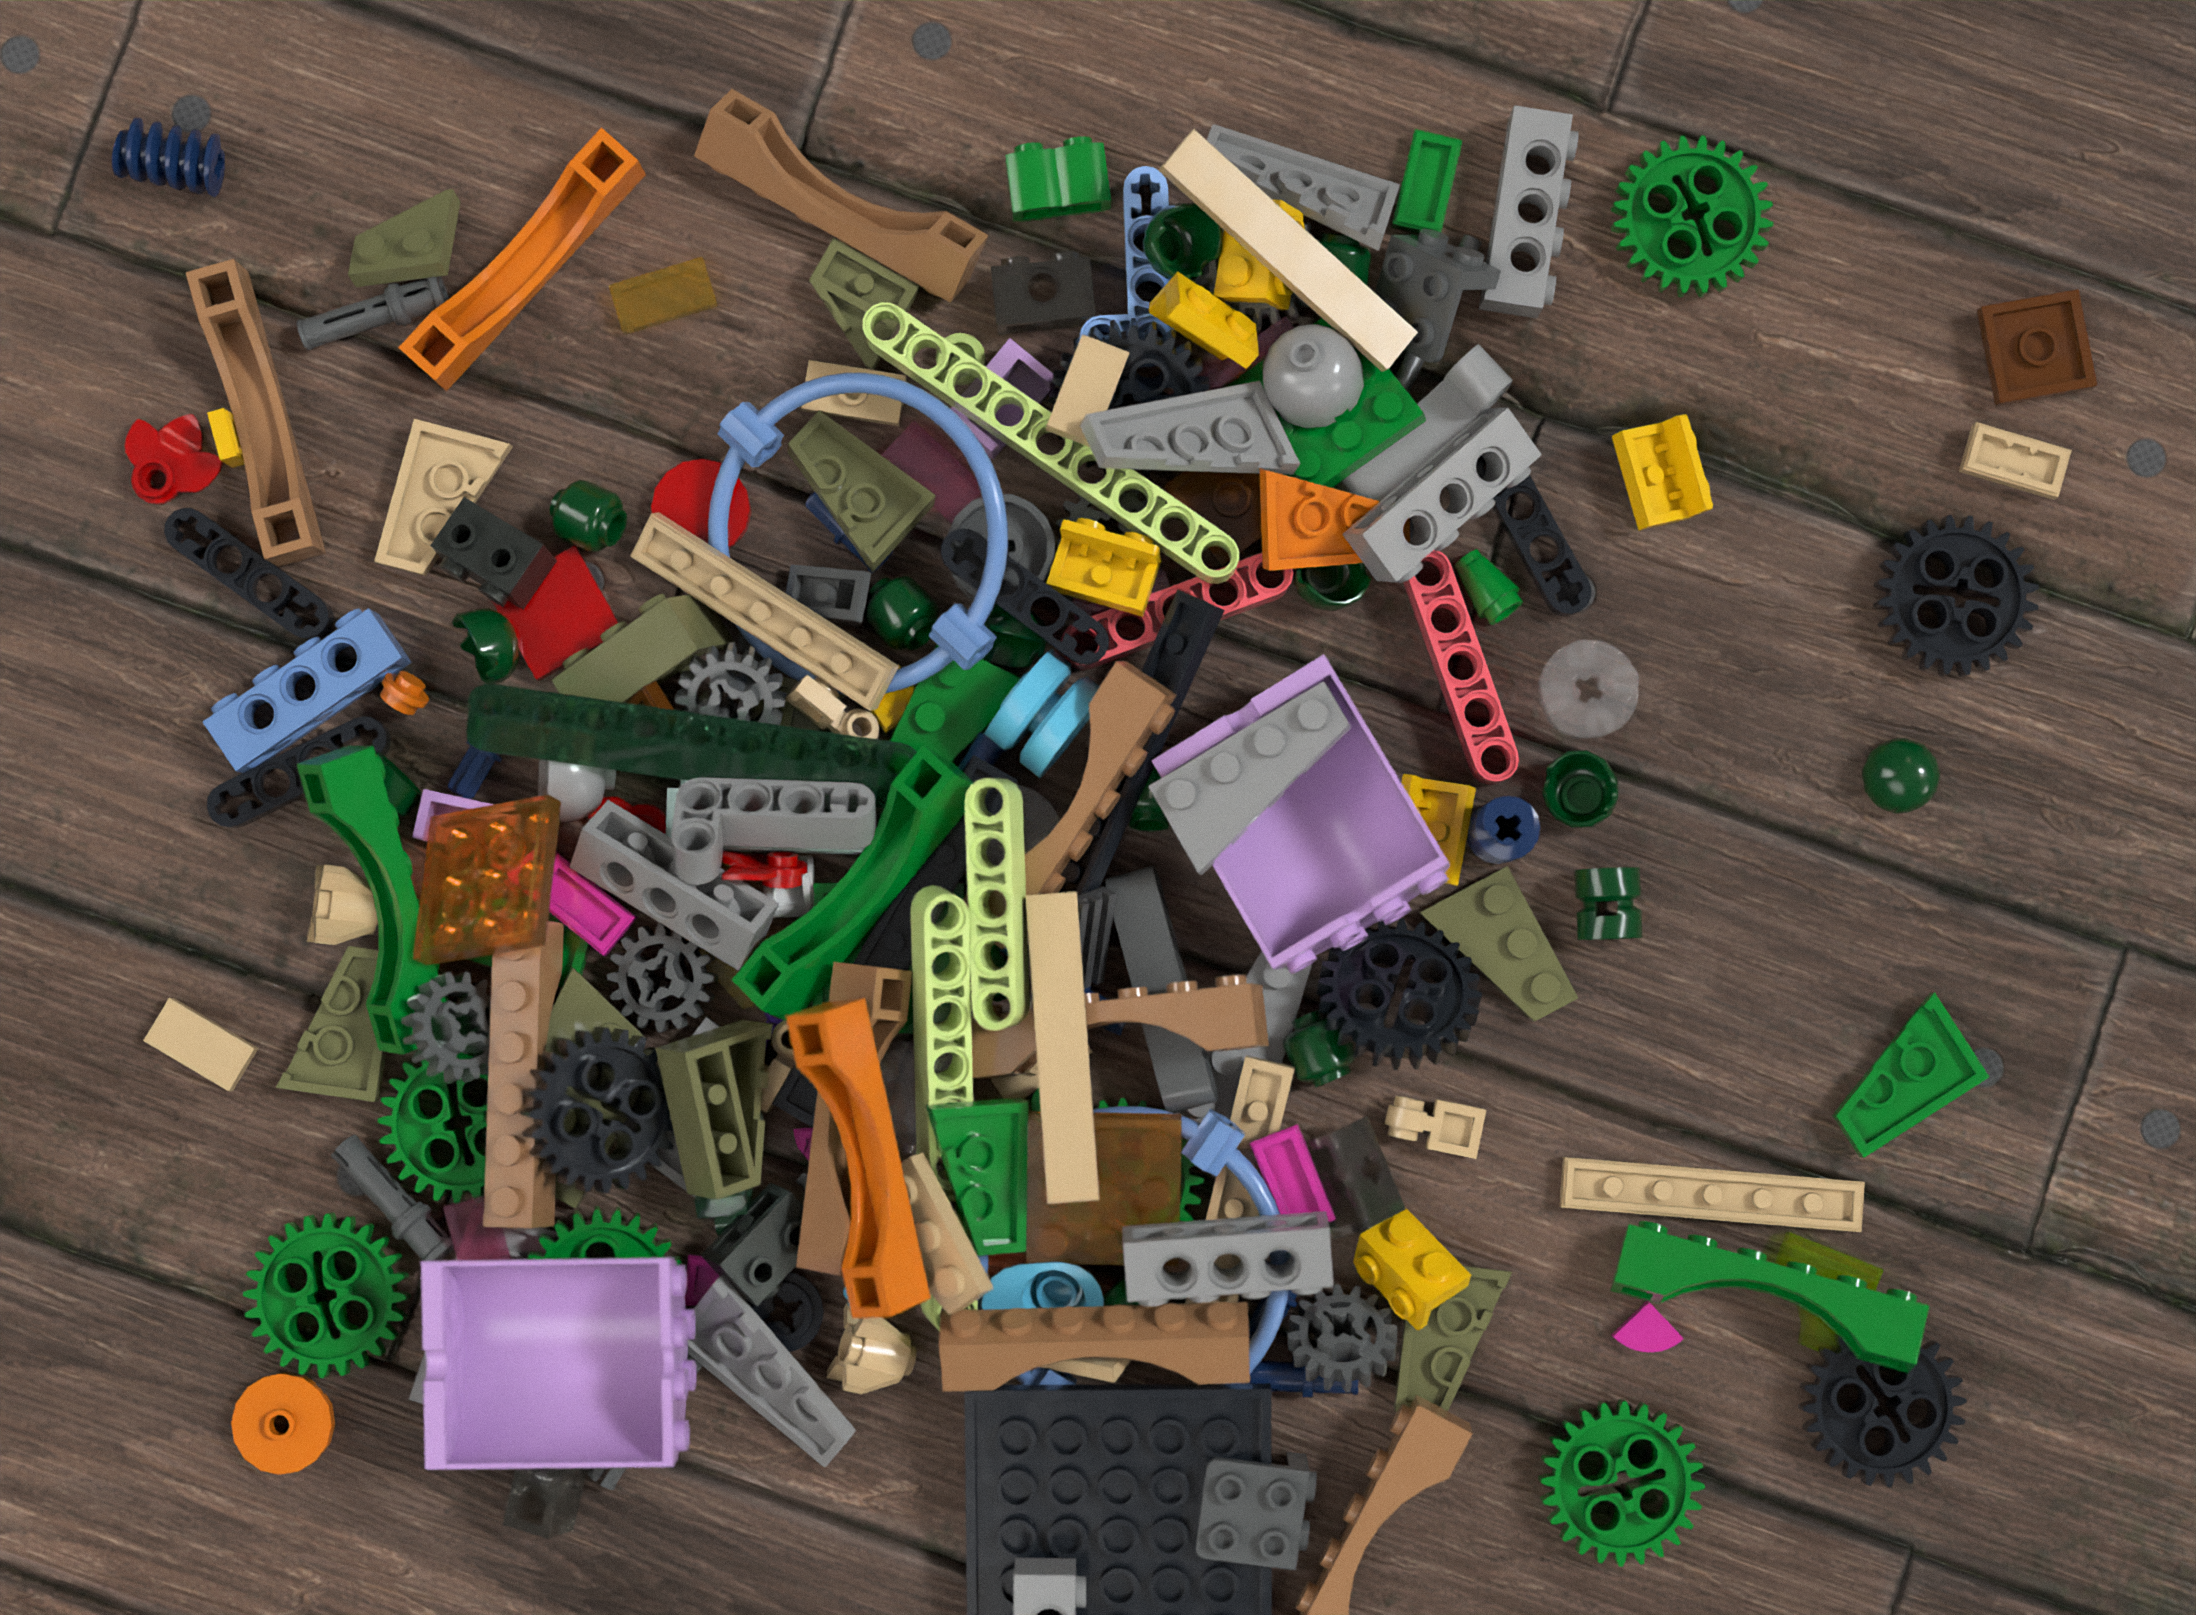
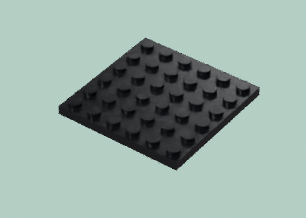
M1271 1384L1001 1385L995 1390L965 1391L967 1615H1013L1015 1558L1076 1559V1576H1086V1608H1075V1615H1272V1567L1203 1559L1196 1552V1540L1208 1461L1214 1457L1272 1464ZM1047 1608L1041 1610L1037 1615L1062 1614L1055 1609Z

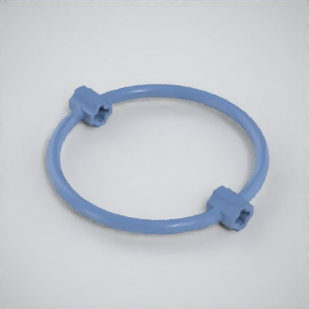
M841 373L823 376L787 390L770 401L760 411L750 402H742L738 407L730 411L719 424L720 430L717 433L730 448L721 464L714 484L708 518V544L729 558V510L740 471L745 461L751 467H760L777 452L782 445L781 440L784 434L774 424L788 413L804 404L823 397L845 393H866L884 396L905 403L922 412L938 424L953 439L966 457L981 490L987 520L986 562L980 586L969 610L959 603L954 604L952 608L942 614L932 626V631L929 634V637L939 647L915 663L898 669L886 693L905 689L922 682L942 670L953 660L963 670L971 669L987 655L997 638L984 626V623L996 601L1006 566L1008 550L1006 507L999 480L987 453L971 429L954 411L939 399L914 385L888 376L870 373ZM736 625L743 637L755 648L758 654L764 659L769 657L772 660L771 665L797 681H800L806 675L810 676L813 680L816 678L815 675Z
M1116 1106L1093 1110L1094 1130L1118 1126H1136L1158 1129L1187 1139L1188 1141L1181 1153L1193 1164L1216 1177L1224 1165H1226L1245 1187L1260 1216L1280 1215L1275 1200L1264 1179L1252 1163L1237 1149L1246 1132L1224 1115L1209 1109L1202 1121L1198 1123L1179 1114L1140 1106ZM1042 1131L1028 1140L1027 1168L1044 1154ZM1275 1250L1269 1254L1270 1263L1274 1265H1281L1290 1260V1252L1286 1250ZM977 1255L989 1278L988 1255ZM1289 1290L1271 1291V1294L1267 1297L1263 1315L1249 1341L1250 1374L1263 1359L1277 1334L1285 1312ZM983 1296L978 1299V1310H983L981 1306ZM1036 1367L1015 1377L1022 1385H1075L1077 1379L1070 1373Z

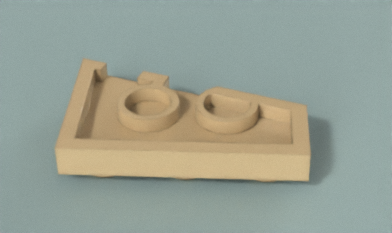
M414 419L374 562L426 577L439 558V555L430 545L464 497L476 503L513 446L509 443Z
M916 1154L903 1161L901 1166L930 1294L950 1315L963 1310L994 1289L925 1154Z

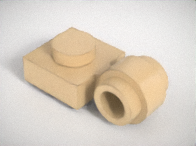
M806 675L798 681L787 694L786 701L822 730L828 727L833 731L841 746L850 751H862L876 741L879 734V724L872 713L865 709H853L846 713L844 711L846 705L837 699L839 697L837 690L818 677L813 680L810 676ZM852 724H856L861 728L862 737L854 733Z
M785 1020L780 1022L772 1033V1045L778 1054L770 1066L764 1064V1071L769 1072L768 1088H762L761 1110L766 1113L772 1111L774 1107L772 1103L796 1063L793 1049L787 1047L784 1042L785 1034L789 1031L787 1021Z
M1395 1095L1394 1105L1388 1104L1385 1124L1389 1125L1387 1135L1417 1141L1418 1133H1423L1425 1130L1428 1131L1425 1148L1477 1159L1486 1109L1435 1099L1431 1116L1427 1115L1428 1112L1423 1111L1425 1102Z

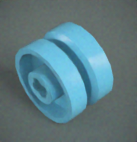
M1050 649L1015 684L984 733L986 737L1005 751L1014 748L1029 731L1032 732V736L1020 753V763L1039 778L1053 766L1090 719L1089 703L1100 688L1089 677L1078 679L1061 696L1059 692L1071 675V663L1053 649Z

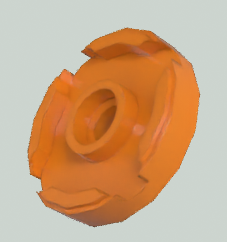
M283 1372L267 1375L246 1388L235 1404L231 1421L234 1443L246 1461L260 1471L282 1475L299 1472L319 1459L331 1443L335 1428L333 1404L327 1394H324L321 1388L315 1385L317 1383L304 1375ZM277 1415L287 1418L289 1429L286 1433H281L275 1429L274 1419Z

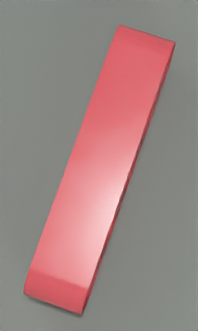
M1433 550L1421 562H1429L1437 567L1440 573L1439 583L1434 586H1425L1418 582L1414 576L1404 582V586L1469 769L1474 778L1481 783L1488 785L1499 784L1511 777L1517 770L1519 763L1518 751L1451 563L1442 552ZM1440 608L1451 611L1456 617L1457 624L1455 630L1450 633H1442L1436 630L1431 622L1432 611ZM1463 655L1471 661L1473 673L1469 679L1459 680L1450 674L1447 664L1451 656ZM1477 701L1487 707L1490 718L1486 726L1475 727L1468 723L1464 714L1467 703ZM1495 748L1504 754L1506 767L1501 774H1491L1482 766L1481 757L1485 749Z
M1262 553L1238 561L1234 574L1225 581L1233 585L1237 591V599L1230 605L1221 606L1213 602L1209 594V589L1213 584L1195 577L1150 594L1143 617L1114 608L1098 613L1091 617L1097 620L1107 631L1109 645L1105 655L1099 661L1090 665L1078 664L1064 654L1063 657L1071 663L1073 668L1088 670L1152 647L1165 619L1162 608L1166 602L1174 599L1177 590L1225 610L1221 620L1275 601L1284 596L1289 589L1293 578V569L1281 570L1283 582L1278 587L1271 589L1263 587L1256 578V571L1262 566ZM1125 616H1134L1142 621L1145 630L1140 638L1128 641L1118 635L1116 624ZM1070 625L1063 633L1062 640L1065 633L1071 637L1081 633ZM1089 628V630L1086 632L1087 634L1092 635L1094 638L1097 636V633L1093 629Z

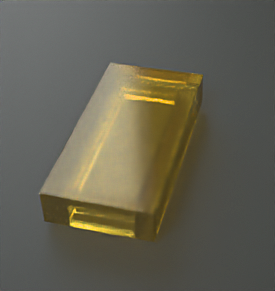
M703 256L608 285L624 335L718 307Z

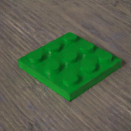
M1323 318L1314 323L1333 328ZM1354 347L1363 367L1364 387L1357 404L1350 412L1347 408L1343 414L1335 417L1336 422L1326 427L1304 428L1288 423L1274 409L1300 462L1293 475H1283L1332 488L1426 422L1425 414L1390 369L1381 372ZM1265 359L1225 387L1260 381L1263 386V362Z

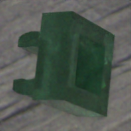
M749 1188L719 1200L696 1196L694 1201L697 1219L714 1217L716 1233L719 1236L739 1215L748 1214L753 1189Z

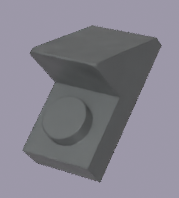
M791 564L786 594L826 620L859 628L863 620L871 573L858 570Z

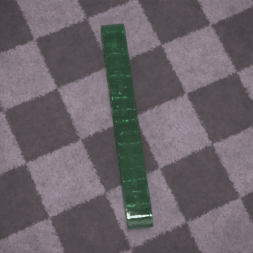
M499 684L477 686L468 697L466 739L470 745L485 752L681 780L703 777L858 783L870 788L874 794L875 807L885 808L891 783L917 753L909 745L899 742Z

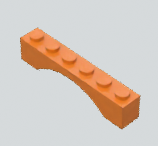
M601 127L567 164L546 199L504 250L471 282L449 300L434 309L398 348L447 392L643 179L646 173L638 159Z
M865 998L826 1002L788 1015L786 1020L797 1068L813 1083L826 1102L839 1129L847 1156L851 1183V1222L848 1245L841 1269L852 1318L892 1317L931 1298Z

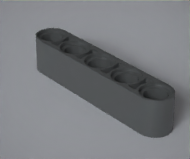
M1152 865L1105 879L1106 888L1116 893L1113 917L1132 988L1148 987V995L1167 993L1166 984L1188 981L1163 887L1155 866ZM1142 1023L1166 1111L1177 1113L1218 1101L1217 1088L1207 1050L1189 1038L1157 1025Z

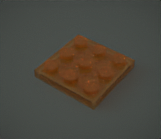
M543 795L431 816L413 954L414 960L430 965L546 945L561 809L560 800L550 795Z
M1029 1111L1026 1263L1066 1262L1071 1264L1125 1265L1122 1226L1180 1222L1182 1114L1093 1112L1099 1200L1048 1204L1041 1111ZM1179 1257L1167 1260L1163 1266H1179Z

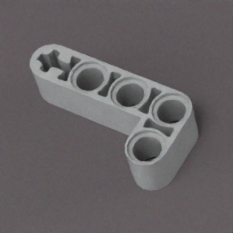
M1479 344L1476 345L1450 369L1443 381L1417 404L1424 412L1426 422L1346 477L1335 487L1341 491L1381 501L1484 410L1489 409L1508 390L1513 380Z
M693 778L684 782L676 794L671 832L676 874L682 881L693 885L706 884L712 881L719 874L721 868L723 845L843 850L862 849L870 845L876 829L875 797L870 788L863 784L850 782Z

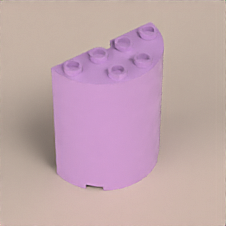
M1324 654L1250 699V702L1242 709L1221 717L1151 760L1159 775L1163 778L1324 681L1352 728L1305 774L1302 773L1283 792L1284 795L1271 808L1268 807L1233 845L1230 844L1214 860L1215 863L1212 865L1273 969L1287 967L1291 974L1308 967L1317 960L1316 955L1332 947L1337 948L1340 946L1341 950L1345 951L1359 944L1368 937L1365 929L1382 920L1385 925L1397 921L1411 911L1408 905L1409 901L1420 893L1425 895L1434 891L1449 880L1445 874L1450 866L1448 860Z
M672 1257L421 1261L423 1350L426 1353L427 1359L426 1376L423 1381L425 1469L673 1467L679 1452L688 1451L690 1429L688 1420H685L686 1399L688 1391H695L697 1370L695 1360H688L687 1340H694L696 1318L694 1309H686L684 1296L687 1287L685 1265H678Z

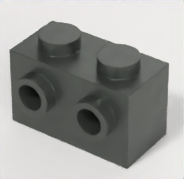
M465 497L430 545L443 559L439 567L446 573L463 583L469 576L482 584L478 590L493 602L504 607L506 602L510 601L523 610L557 562L544 544Z
M769 1183L701 1254L702 1258L719 1276L723 1274L746 1301L758 1306L762 1301L770 1299L780 1290L783 1285V1279L796 1266L803 1205L791 1191Z

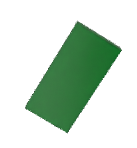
M1418 129L1414 130L1392 228L1418 234L1421 229H1430L1441 233L1463 140Z

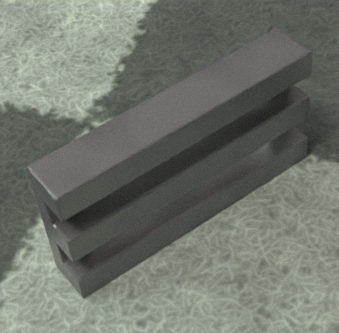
M1105 887L1077 896L1084 989L1091 987V982L1096 985L1104 982L1116 893Z

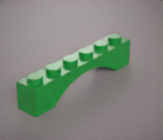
M349 745L296 765L310 813L330 826L349 846L362 867L373 894L378 919L379 952L374 981L366 1001V1007L379 1051L404 1055L418 1049L416 1044L408 1045L404 1044L403 1041L405 1037L413 1034L412 1027L401 1023L403 1017L415 1013L409 1007L407 1001L409 998L421 994L418 988L421 984L432 979L435 981V978L439 976L440 963L436 951L429 943L424 926L426 912L421 901L416 897L411 880L413 873L412 863L408 854L402 848L398 834L399 817L395 807L389 802L384 785V764L375 753L374 746ZM448 996L440 999L443 1003L449 1000Z
M922 745L891 783L887 802L875 829L871 844L865 847L846 875L820 902L784 930L764 940L733 977L732 981L762 1011L787 1021L786 1016L805 1010L831 978L833 963H843L965 814L966 793L974 782L951 761Z
M1639 1221L1638 1226L1629 1224L1624 1233L1610 1289L1612 1292L1656 1304H1662L1683 1294L1706 1289L1741 1288L1764 1292L1795 1303L1821 1319L1842 1338L1859 1360L1906 1373L1917 1365L1929 1305L1918 1303L1915 1294L1899 1289H1887L1886 1294L1866 1288L1867 1282L1847 1275H1838L1836 1280L1816 1275L1817 1269L1815 1267L1800 1262L1789 1261L1786 1266L1766 1261V1254L1753 1249L1738 1248L1737 1253L1717 1248V1241L1701 1235L1690 1234L1687 1239L1668 1235L1667 1227L1654 1222Z

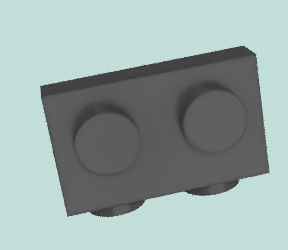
M1421 229L1419 235H1391L1375 293L1418 332L1404 350L1430 363L1439 362L1443 357L1462 291L1496 289L1501 270L1483 262L1484 255L1476 250L1466 247H1454L1448 244L1449 237L1447 235L1430 229Z
M1286 1451L1284 1466L1221 1457L1210 1459L1206 1467L1196 1540L1197 1554L1203 1559L1296 1570L1299 1550H1307L1310 1521L1303 1520L1305 1503L1314 1501L1317 1474L1309 1470L1307 1455Z

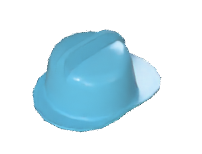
M1051 1259L1041 1263L1018 1264L998 1272L990 1279L994 1289L983 1295L981 1306L983 1310L1058 1308L1066 1306L1093 1307L1103 1306L1104 1297L1100 1284L1090 1272L1068 1260Z

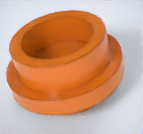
M400 671L398 675L387 673L382 680L384 688L380 692V697L389 706L406 715H414L418 708H424L427 705L429 697L423 691L426 686L419 678L405 671Z

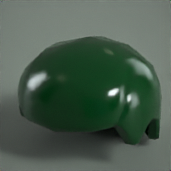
M1177 203L1161 209L1154 215L1144 231V253L1152 268L1168 280L1177 271L1188 279L1202 276V269L1210 261L1217 259L1222 251L1221 226L1195 203Z
M1364 563L1293 569V581L1298 594L1313 608L1326 611H1337L1359 601L1371 584L1372 579L1371 576L1367 575Z
M994 605L984 626L997 638L983 660L1008 667L1024 668L1032 664L1038 651V657H1043L1047 642L1000 607ZM1030 610L1032 620L1040 626H1046V624L1034 612Z
M490 608L475 609L456 614L452 620L453 626L455 628H465L468 631L467 637L460 644V648L475 656L476 669L481 681L493 685L508 679L515 671L519 660L518 640L515 629L510 621L500 612Z
M1894 738L1883 742L1869 753L1862 769L1864 790L1877 807L1888 812L1891 811L1894 814H1904L1923 807L1931 800L1938 788L1940 772L1937 758L1924 744L1908 738Z
M1588 750L1567 751L1548 765L1542 795L1545 805L1555 820L1574 829L1594 828L1612 814L1618 800L1619 786L1616 775L1605 759Z

